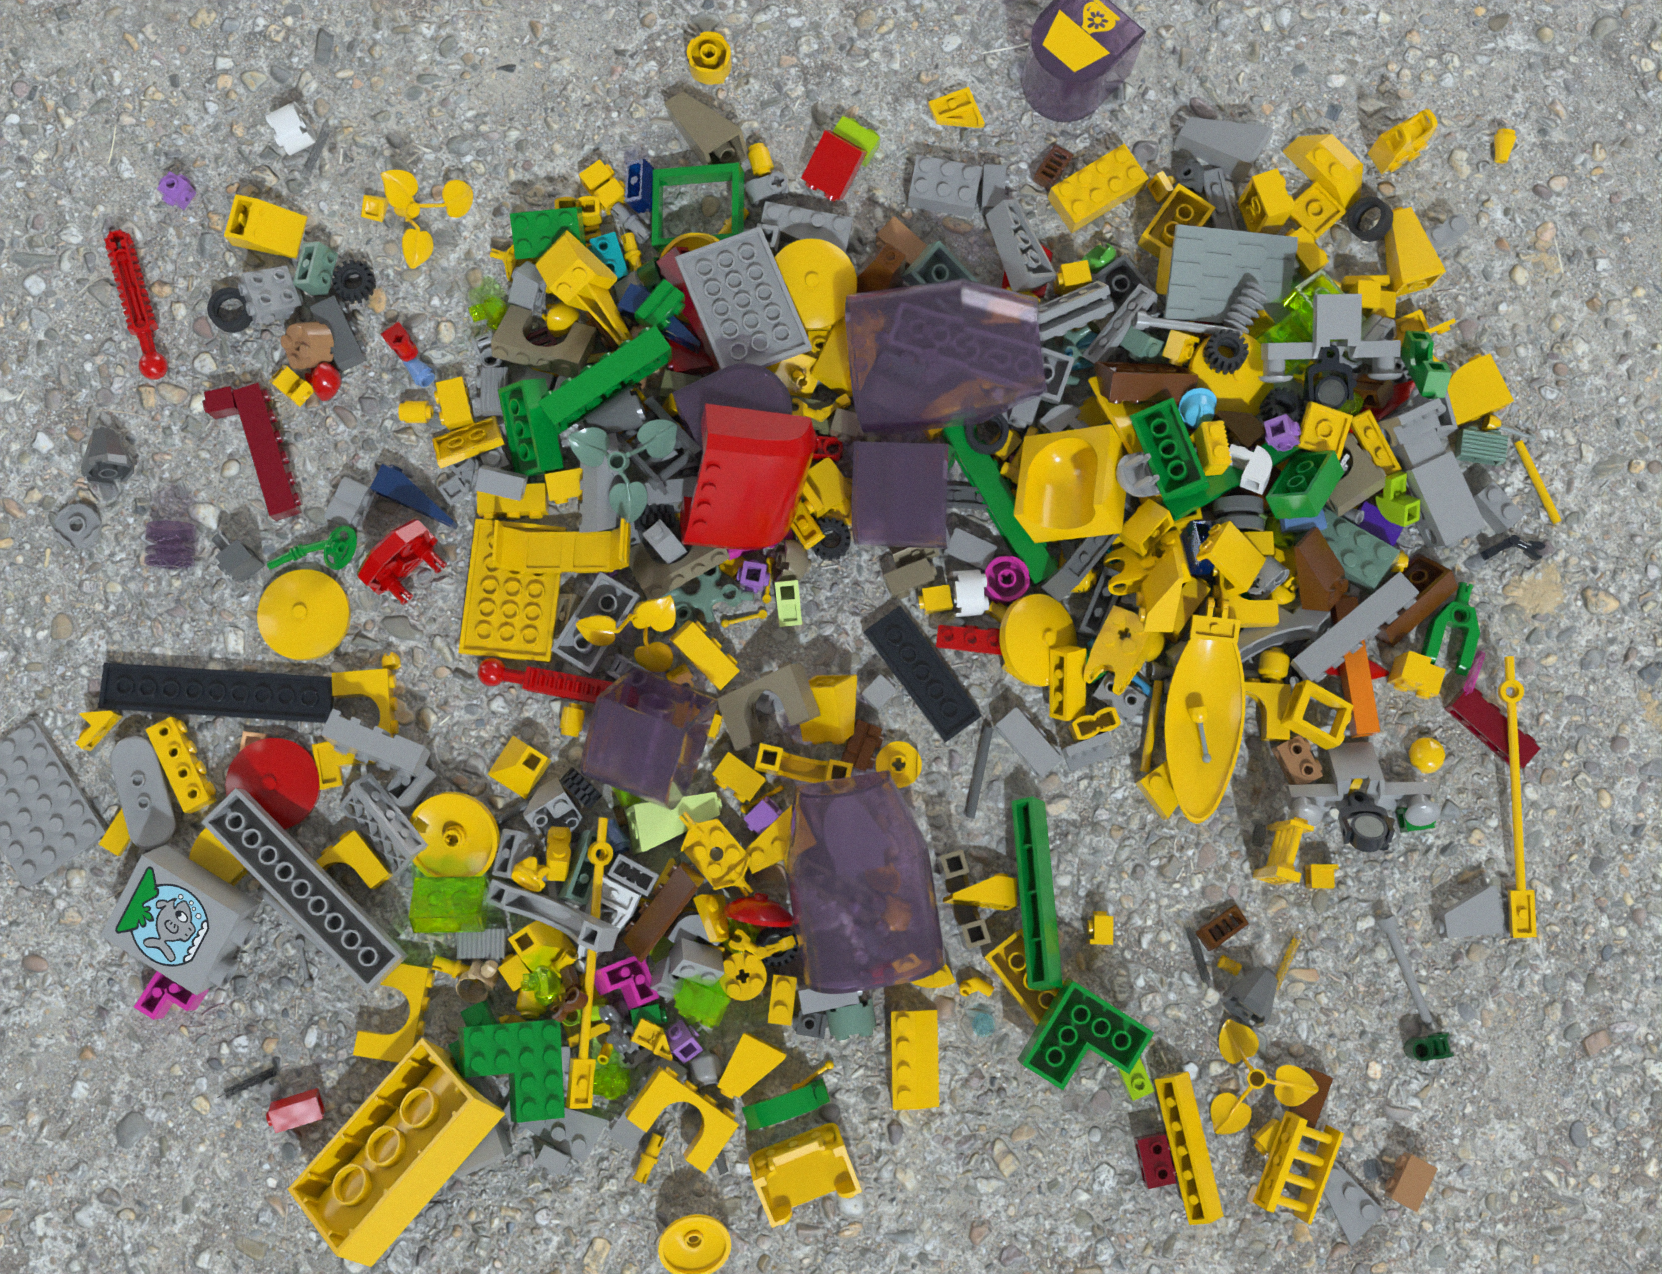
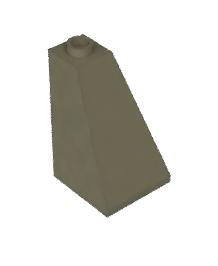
M683 91L664 102L670 119L702 165L742 163L748 159L747 146L739 126Z

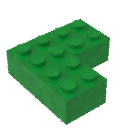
M1067 977L1063 983V988L1058 991L1017 1060L1026 1068L1059 1089L1064 1090L1088 1049L1130 1074L1154 1032Z
M554 1019L458 1027L460 1075L468 1078L509 1074L511 1122L522 1123L565 1118L560 1022Z

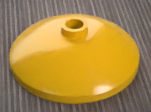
M702 1214L688 1215L675 1220L663 1231L658 1243L660 1261L673 1274H711L725 1263L731 1251V1238L726 1226L716 1218Z

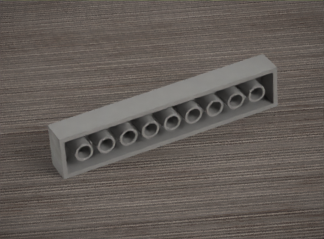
M235 788L201 822L366 991L375 990L408 956L246 790Z

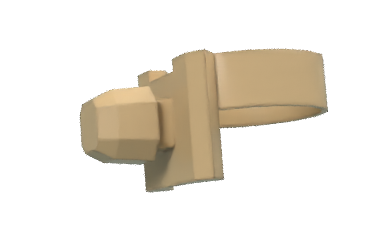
M474 958L470 970L461 974L456 984L458 996L469 1003L484 1001L489 991H493L499 977L497 972L498 964L493 960H488L484 963L480 959ZM477 978L485 984L487 993L478 996L469 994L461 987L460 981Z

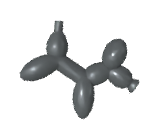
M623 997L614 1000L612 1006L605 1005L599 1008L601 1020L610 1026L611 1033L607 1036L606 1041L612 1044L618 1053H623L631 1048V1041L626 1034L622 1033V1028L630 1031L631 1034L634 1032L632 1020L628 1017L629 1009Z

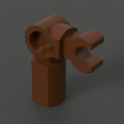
M566 966L560 971L566 995L562 998L561 1002H554L550 1006V1009L557 1013L553 1016V1019L558 1022L565 1020L569 1012H574L576 1009L581 1010L588 1003V995L581 991L582 985L577 969L574 966Z

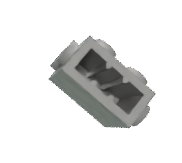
M287 265L242 273L241 280L238 282V289L240 295L246 299V311L249 316H252L254 323L262 322L267 324L276 319H292L299 315L301 306H303V299L293 285L294 275L289 273Z

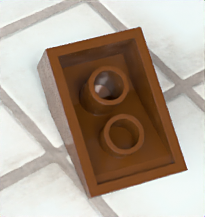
M1313 526L1294 546L1302 609L1329 612L1341 596L1347 592L1348 580L1345 579L1344 568L1318 527Z

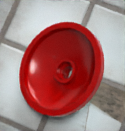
M755 893L754 896L738 898L723 907V914L725 916L754 925L788 927L793 925L794 921L793 916L780 903L768 899L769 895L763 893Z

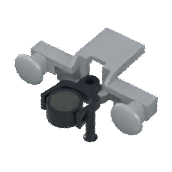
M1362 294L1314 295L1313 342L1262 343L1261 360H1263V376H1258V379L1267 383L1290 381L1293 376H1285V359H1310L1315 364H1311L1305 369L1303 401H1312L1336 410L1343 406L1346 400H1354L1353 388L1357 386V381L1352 379V367L1345 363H1339L1344 346H1349V358L1373 357L1372 374H1367L1369 378L1393 380L1400 378L1403 374L1395 373V357H1400L1401 340L1361 341ZM1344 339V342H1330V340ZM1334 370L1342 373L1344 379L1337 376H1321L1313 381V376L1321 371Z
M1372 742L1341 743L1338 747L1325 749L1335 784L1288 785L1285 796L1288 810H1291L1288 820H1293L1294 817L1308 820V825L1315 826L1321 821L1323 811H1329L1331 806H1336L1339 811L1338 820L1343 843L1349 844L1350 842L1354 848L1369 853L1378 850H1388V843L1392 842L1395 832L1393 827L1395 819L1389 817L1386 810H1398L1399 807H1407L1408 810L1405 813V818L1410 824L1415 826L1429 825L1436 821L1441 813L1440 806L1430 802L1432 792L1428 782L1385 783ZM1367 778L1365 793L1355 791L1350 796H1347L1351 779ZM1350 818H1351L1352 821H1351V824L1349 825L1347 819H1350Z

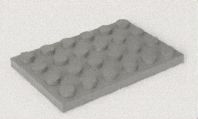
M761 226L675 257L725 382L812 350L810 341Z
M34 719L0 741V848L25 888H30L100 841L107 831L40 724Z

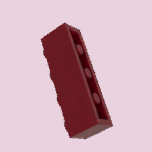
M1467 687L1462 688L1444 710L1510 766L1507 718L1500 713L1501 710L1495 704L1488 703L1478 689L1474 688L1472 693H1468ZM1518 729L1520 769H1524L1541 748L1535 744L1536 740L1532 736L1524 734Z

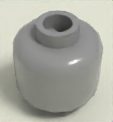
M703 1051L698 1053L695 1059L689 1063L693 1084L700 1086L701 1089L718 1085V1081L723 1075L718 1056L709 1054V1051Z

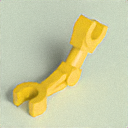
M844 394L836 399L832 405L822 408V410H814L808 408V405L800 399L793 398L792 404L798 405L799 409L797 411L789 409L788 414L807 416L818 422H823L835 413L837 408L843 410L851 405V401L847 394Z
M736 929L734 934L740 937L741 942L736 943L730 940L728 944L735 950L743 952L747 950L761 960L775 952L793 948L796 942L793 935L773 945L757 946L750 942L751 939L744 931Z

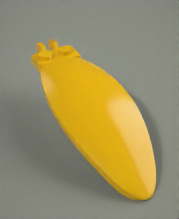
M1208 597L1206 615L1192 614L1190 639L1180 655L1171 679L1164 721L1166 758L1173 790L1184 816L1195 824L1202 823L1208 819L1222 800L1238 757L1245 719V682L1241 656L1237 646L1241 620L1227 618L1229 599H1223L1221 602V617L1213 616L1215 601L1212 597ZM1207 706L1208 717L1203 722L1208 754L1211 756L1209 763L1202 761L1204 754L1198 723L1191 720L1189 708Z

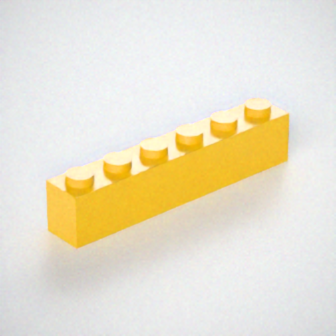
M1189 1071L1167 1074L1154 1079L1188 1223L1189 1225L1210 1224L1224 1215Z

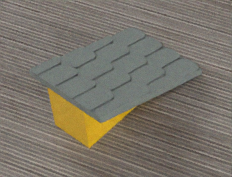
M1176 224L1173 248L1160 249L1155 292L1167 295L1164 318L1222 323V320H1227L1226 314L1232 312L1231 306L1236 304L1235 300L1238 296H1241V290L1246 288V282H1253L1266 291L1265 296L1269 301L1268 303L1261 301L1260 304L1274 320L1276 325L1273 327L1285 328L1288 318V305L1291 296L1298 237Z

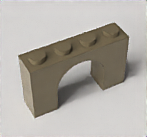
M510 305L491 339L492 357L565 377H572L573 379L580 375V371L585 367L596 345V327L574 322L568 336L562 343L551 347L537 346L526 340L532 329V310Z
M1352 433L1347 434L1342 454L1345 455L1347 453L1350 455L1349 459L1353 465L1352 469L1346 477L1337 483L1326 501L1337 517H1340L1385 487L1386 474L1379 465L1375 466L1368 451L1366 449L1361 450ZM1303 450L1299 453H1309L1310 451Z
M641 542L630 548L629 567L647 599L650 600L662 597L664 594L723 563L730 556L726 549L692 545L690 552L685 558L676 563L665 565L655 562Z
M791 661L778 665L779 670L763 672L760 674V679L744 681L741 683V688L737 689L734 687L723 692L724 696L716 699L735 751L748 749L766 741L756 715L757 700L765 690L774 692L780 698L791 726L803 724L821 716L801 663L792 664Z
M963 849L936 858L947 896L970 887L968 873L970 871ZM950 904L963 949H971L991 942L985 920L981 919L976 907Z

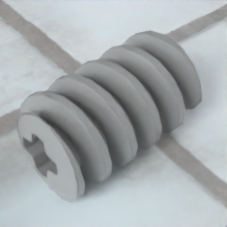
M1246 282V288L1241 290V296H1238L1235 300L1236 304L1231 306L1232 312L1226 314L1227 320H1222L1225 326L1241 329L1246 334L1250 332L1246 328V324L1254 325L1250 318L1259 317L1255 310L1264 309L1260 302L1268 303L1269 301L1265 296L1266 291L1253 282Z

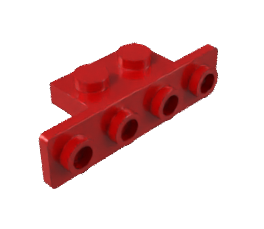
M965 625V627L938 626L937 648L1003 656L1000 648V629L988 628V630H981L978 626Z

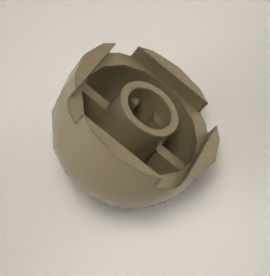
M784 538L781 542L777 543L774 552H778L775 563L772 565V580L777 582L798 579L800 581L811 568V559H808L806 549L801 543Z

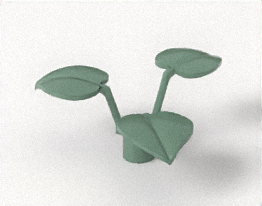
M653 420L645 423L637 434V438L643 446L626 454L623 452H613L611 454L606 452L610 447V438L604 430L597 427L585 428L568 435L571 449L582 463L591 467L600 466L604 461L605 455L608 466L612 470L618 471L619 475L624 479L625 484H616L611 489L609 502L612 509L624 518L627 523H632L641 516L648 501L645 486L641 482L630 483L624 473V470L630 463L629 457L645 449L654 458L668 456L676 444L677 425L668 420Z

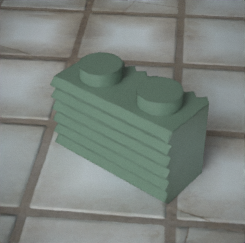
M1465 427V429L1457 433L1454 456L1456 460L1500 466L1506 461L1509 437L1501 435V432L1498 430L1482 432L1477 427Z

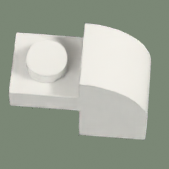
M1231 444L1228 450L1231 452L1229 454L1231 456L1230 460H1232L1230 466L1244 471L1240 487L1262 495L1268 484L1272 468L1270 455L1258 445L1255 451L1251 452L1245 447Z

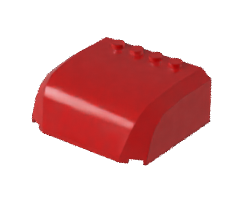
M705 404L701 420L703 455L693 497L684 496L680 510L682 544L722 549L760 550L781 542L788 534L796 516L817 444V436L811 417Z

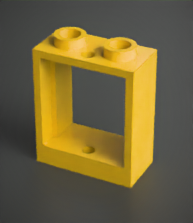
M1307 679L1295 684L1281 725L1328 750L1338 747L1345 738L1344 731L1351 721V712L1354 705ZM1310 696L1337 711L1329 734L1302 719Z

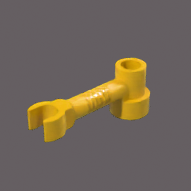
M1030 426L1025 436L1038 435L1039 429ZM1024 440L1011 464L1005 462L1000 472L1001 475L1012 479L1011 481L1015 484H1018Z

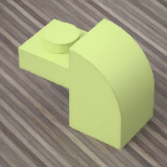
M798 579L775 582L779 627L802 625Z

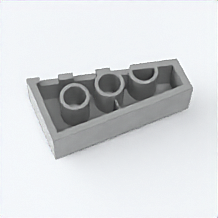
M1017 199L1003 200L985 215L1013 293L1039 290L1057 276Z

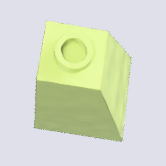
M716 792L635 804L626 809L633 856L639 855L688 831L686 825L679 819L686 811L698 823L719 816L722 810L720 797H717Z

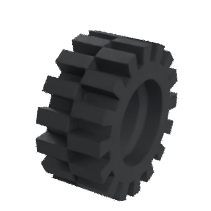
M353 259L349 260V264L343 261L344 266L340 267L338 265L336 267L338 272L333 271V276L335 277L332 278L334 289L346 302L349 300L350 303L355 304V301H357L359 304L362 303L361 299L363 298L367 301L369 299L367 295L370 294L372 296L374 294L372 289H376L374 283L376 280L373 273L365 263L362 264L359 260L356 263ZM354 274L361 276L362 283L359 287L350 289L346 286L348 277Z
M1221 329L1220 332L1216 331L1204 347L1203 357H1206L1205 363L1210 362L1209 368L1211 370L1214 367L1217 368L1215 372L1218 374L1221 370H1223V375H1227L1228 372L1232 374L1236 370L1238 371L1249 354V350H1247L1249 347L1248 343L1243 344L1246 339L1244 337L1240 339L1238 337L1240 333L1238 332L1235 335L1232 334L1233 330L1231 329L1227 333L1225 329ZM1226 346L1230 348L1234 353V357L1226 358L1222 356L1218 351V347Z
M1276 387L1275 390H1270L1259 407L1261 409L1259 414L1260 416L1264 415L1262 418L1263 422L1282 416L1286 413L1281 412L1276 407V405H1280L1288 411L1289 414L1287 415L1294 422L1297 421L1298 423L1304 415V401L1298 400L1301 397L1299 394L1293 395L1294 390L1291 389L1287 392L1286 387H1283L1282 390L1280 387Z
M646 505L641 516L634 521L635 530L647 531L659 519L667 528L676 526L673 505Z
M833 517L832 519L824 518L823 521L819 520L817 524L822 532L833 531L837 533L839 542L834 547H826L822 540H820L811 549L814 550L816 556L819 555L823 560L828 559V561H832V559H840L849 550L851 543V534L848 526L844 525L843 521H837Z
M573 767L559 780L589 809L603 796Z
M767 926L761 930L755 943L757 946L765 947L773 936H780L784 939L793 935L796 942L793 948L779 955L772 954L769 957L761 959L762 962L769 966L780 967L793 960L798 950V941L796 935L789 927Z

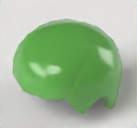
M1106 243L1107 248L1097 245L1081 259V261L1088 260L1090 273L1097 274L1115 261L1116 251L1112 245Z

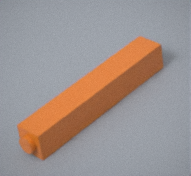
M1344 594L1331 608L1334 625L1359 606L1357 597H1349L1348 594ZM1365 639L1361 642L1363 646L1357 652L1352 654L1349 651L1343 656L1345 661L1339 666L1344 700L1354 705L1351 712L1352 718L1349 722L1351 738L1374 736L1380 732Z

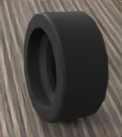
M1373 196L1362 198L1356 202L1350 209L1347 217V225L1350 232L1362 241L1367 242L1377 241L1384 237L1391 229L1393 223L1391 207L1378 197ZM1378 207L1381 210L1378 223L1370 230L1362 231L1360 229V222L1363 215L1371 208Z
M222 288L216 291L208 301V316L224 332H240L253 321L252 316H249L246 311V299L240 295L237 288ZM233 298L240 300L244 307L240 317L231 322L221 320L218 312L222 303Z
M979 410L967 422L965 431L966 442L972 450L979 454H994L1001 450L1007 442L1009 426L1004 416L996 410ZM984 419L993 420L1000 428L999 439L990 445L978 442L973 433L975 425Z

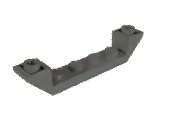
M1127 492L1123 523L1128 521L1141 505L1138 497L1132 496ZM1119 534L1085 537L1062 567L1054 570L1041 588L1058 602L1061 601L1084 579Z

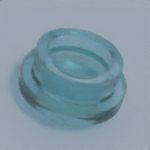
M982 1013L974 1017L972 1030L977 1036L986 1038L995 1031L996 1024L990 1015Z

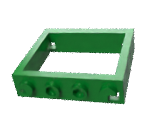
M740 163L653 169L652 247L657 253H662L665 247L676 238H662L663 186L732 181V233L714 234L712 236L723 240L744 232V170Z

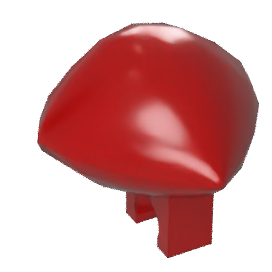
M320 363L315 368H311V374H305L306 382L312 383L313 391L321 401L331 400L341 387L342 377L340 371L329 363Z

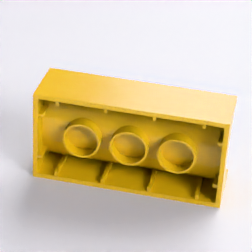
M421 1038L287 1189L336 1256L369 1267L375 1264L505 1115V1112L500 1107L482 1096L453 1067L456 1061L451 1052L424 1038Z

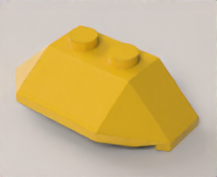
M1333 134L1299 136L1283 150V153L1313 183L1317 181L1346 211L1361 198L1363 164Z

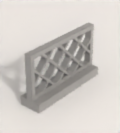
M1139 284L1082 356L1094 366L1095 362H1106L1108 358L1109 362H1115L1116 354L1122 353L1121 362L1138 363L1139 361L1133 358L1128 360L1129 351L1127 349L1117 347L1122 342L1130 326L1133 325L1136 311L1146 312L1153 303L1152 311L1147 312V314L1158 318V315L1164 314L1165 306L1157 298V294ZM1151 326L1144 328V330L1155 333L1158 336L1166 329Z
M370 772L352 782L350 785L351 791L340 804V808L395 878L402 875L415 857L427 848L428 844ZM349 804L354 805L355 811L351 808ZM362 807L365 808L366 815H363ZM365 822L369 824V829L366 827ZM376 825L380 826L381 834L377 832ZM379 840L383 841L384 848L381 846ZM391 844H394L395 852L392 851ZM393 858L397 859L398 866L394 862Z

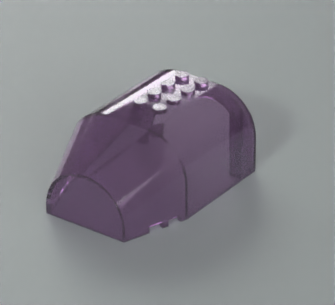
M963 278L854 293L846 296L845 322L852 393L859 425L868 437L983 423L999 413L1002 414L1016 405L1023 404L1048 392L1039 300L1036 297Z
M887 770L795 786L787 844L784 853V866L805 986L812 991L824 994L853 993L917 981L943 968L946 963L928 844L891 772Z

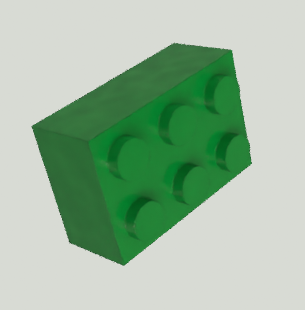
M581 207L509 213L515 259L541 257L566 230L586 247Z
M1334 450L1298 453L1290 458L1266 496L1276 519L1312 518L1319 515L1344 473Z

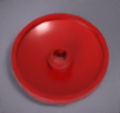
M281 738L261 739L243 748L231 762L225 780L226 797L235 788L246 790L284 830L292 828L305 820L315 808L321 790H319V772L313 756L301 745Z

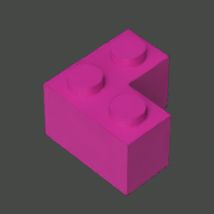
M635 956L595 971L594 983L599 996L621 988L629 1010L659 998L657 991L650 989L652 977L645 959L641 963Z
M156 971L134 1008L153 1020L162 1019L173 1003L186 1011L197 1010L210 989L208 988L195 995Z

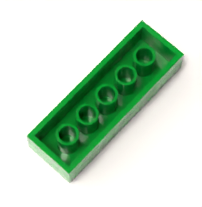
M656 325L652 328H644L638 333V337L632 341L628 339L621 343L619 349L614 353L608 352L599 359L600 362L594 366L588 365L580 371V375L574 379L572 377L566 379L560 384L561 387L554 392L550 390L541 396L542 400L538 402L541 410L558 435L584 419L585 414L626 385L631 383L633 385L637 384L672 361L671 347Z

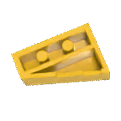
M1166 759L1135 783L1162 820L1169 819L1178 805Z
M795 801L745 849L751 857L749 868L754 875L816 845V841Z

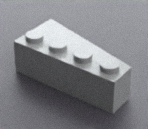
M765 201L761 224L779 226L781 231L780 241L793 243L802 239H821L836 245L847 255L853 218Z
M616 433L607 434L610 438V447L606 452L610 454L619 452ZM605 455L603 463L597 467L587 466L580 461V468L583 469V479L580 481V490H583V503L580 504L582 524H579V533L597 532L621 526L622 517L612 509L609 502V494L616 484L624 483V479L619 475L618 471H614L608 466Z
M332 709L321 735L334 746V751L342 755H347V753L354 754L355 759L364 763H368L369 760L376 762L377 767L389 771L390 768L395 769L397 774L408 779L411 776L420 777L431 753L425 746L396 734L391 738V734L382 728L375 726L373 729H369L370 726L361 722L360 719L352 717L351 720H347L340 711Z

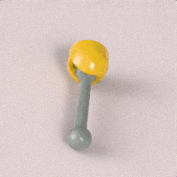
M1487 414L1482 422V431L1487 432L1488 430L1501 429L1527 438L1529 442L1536 440L1534 433L1527 434L1501 425L1500 418L1495 415Z
M1207 706L1189 708L1191 720L1198 723L1204 754L1202 761L1209 763L1211 756L1208 754L1203 722L1208 717Z

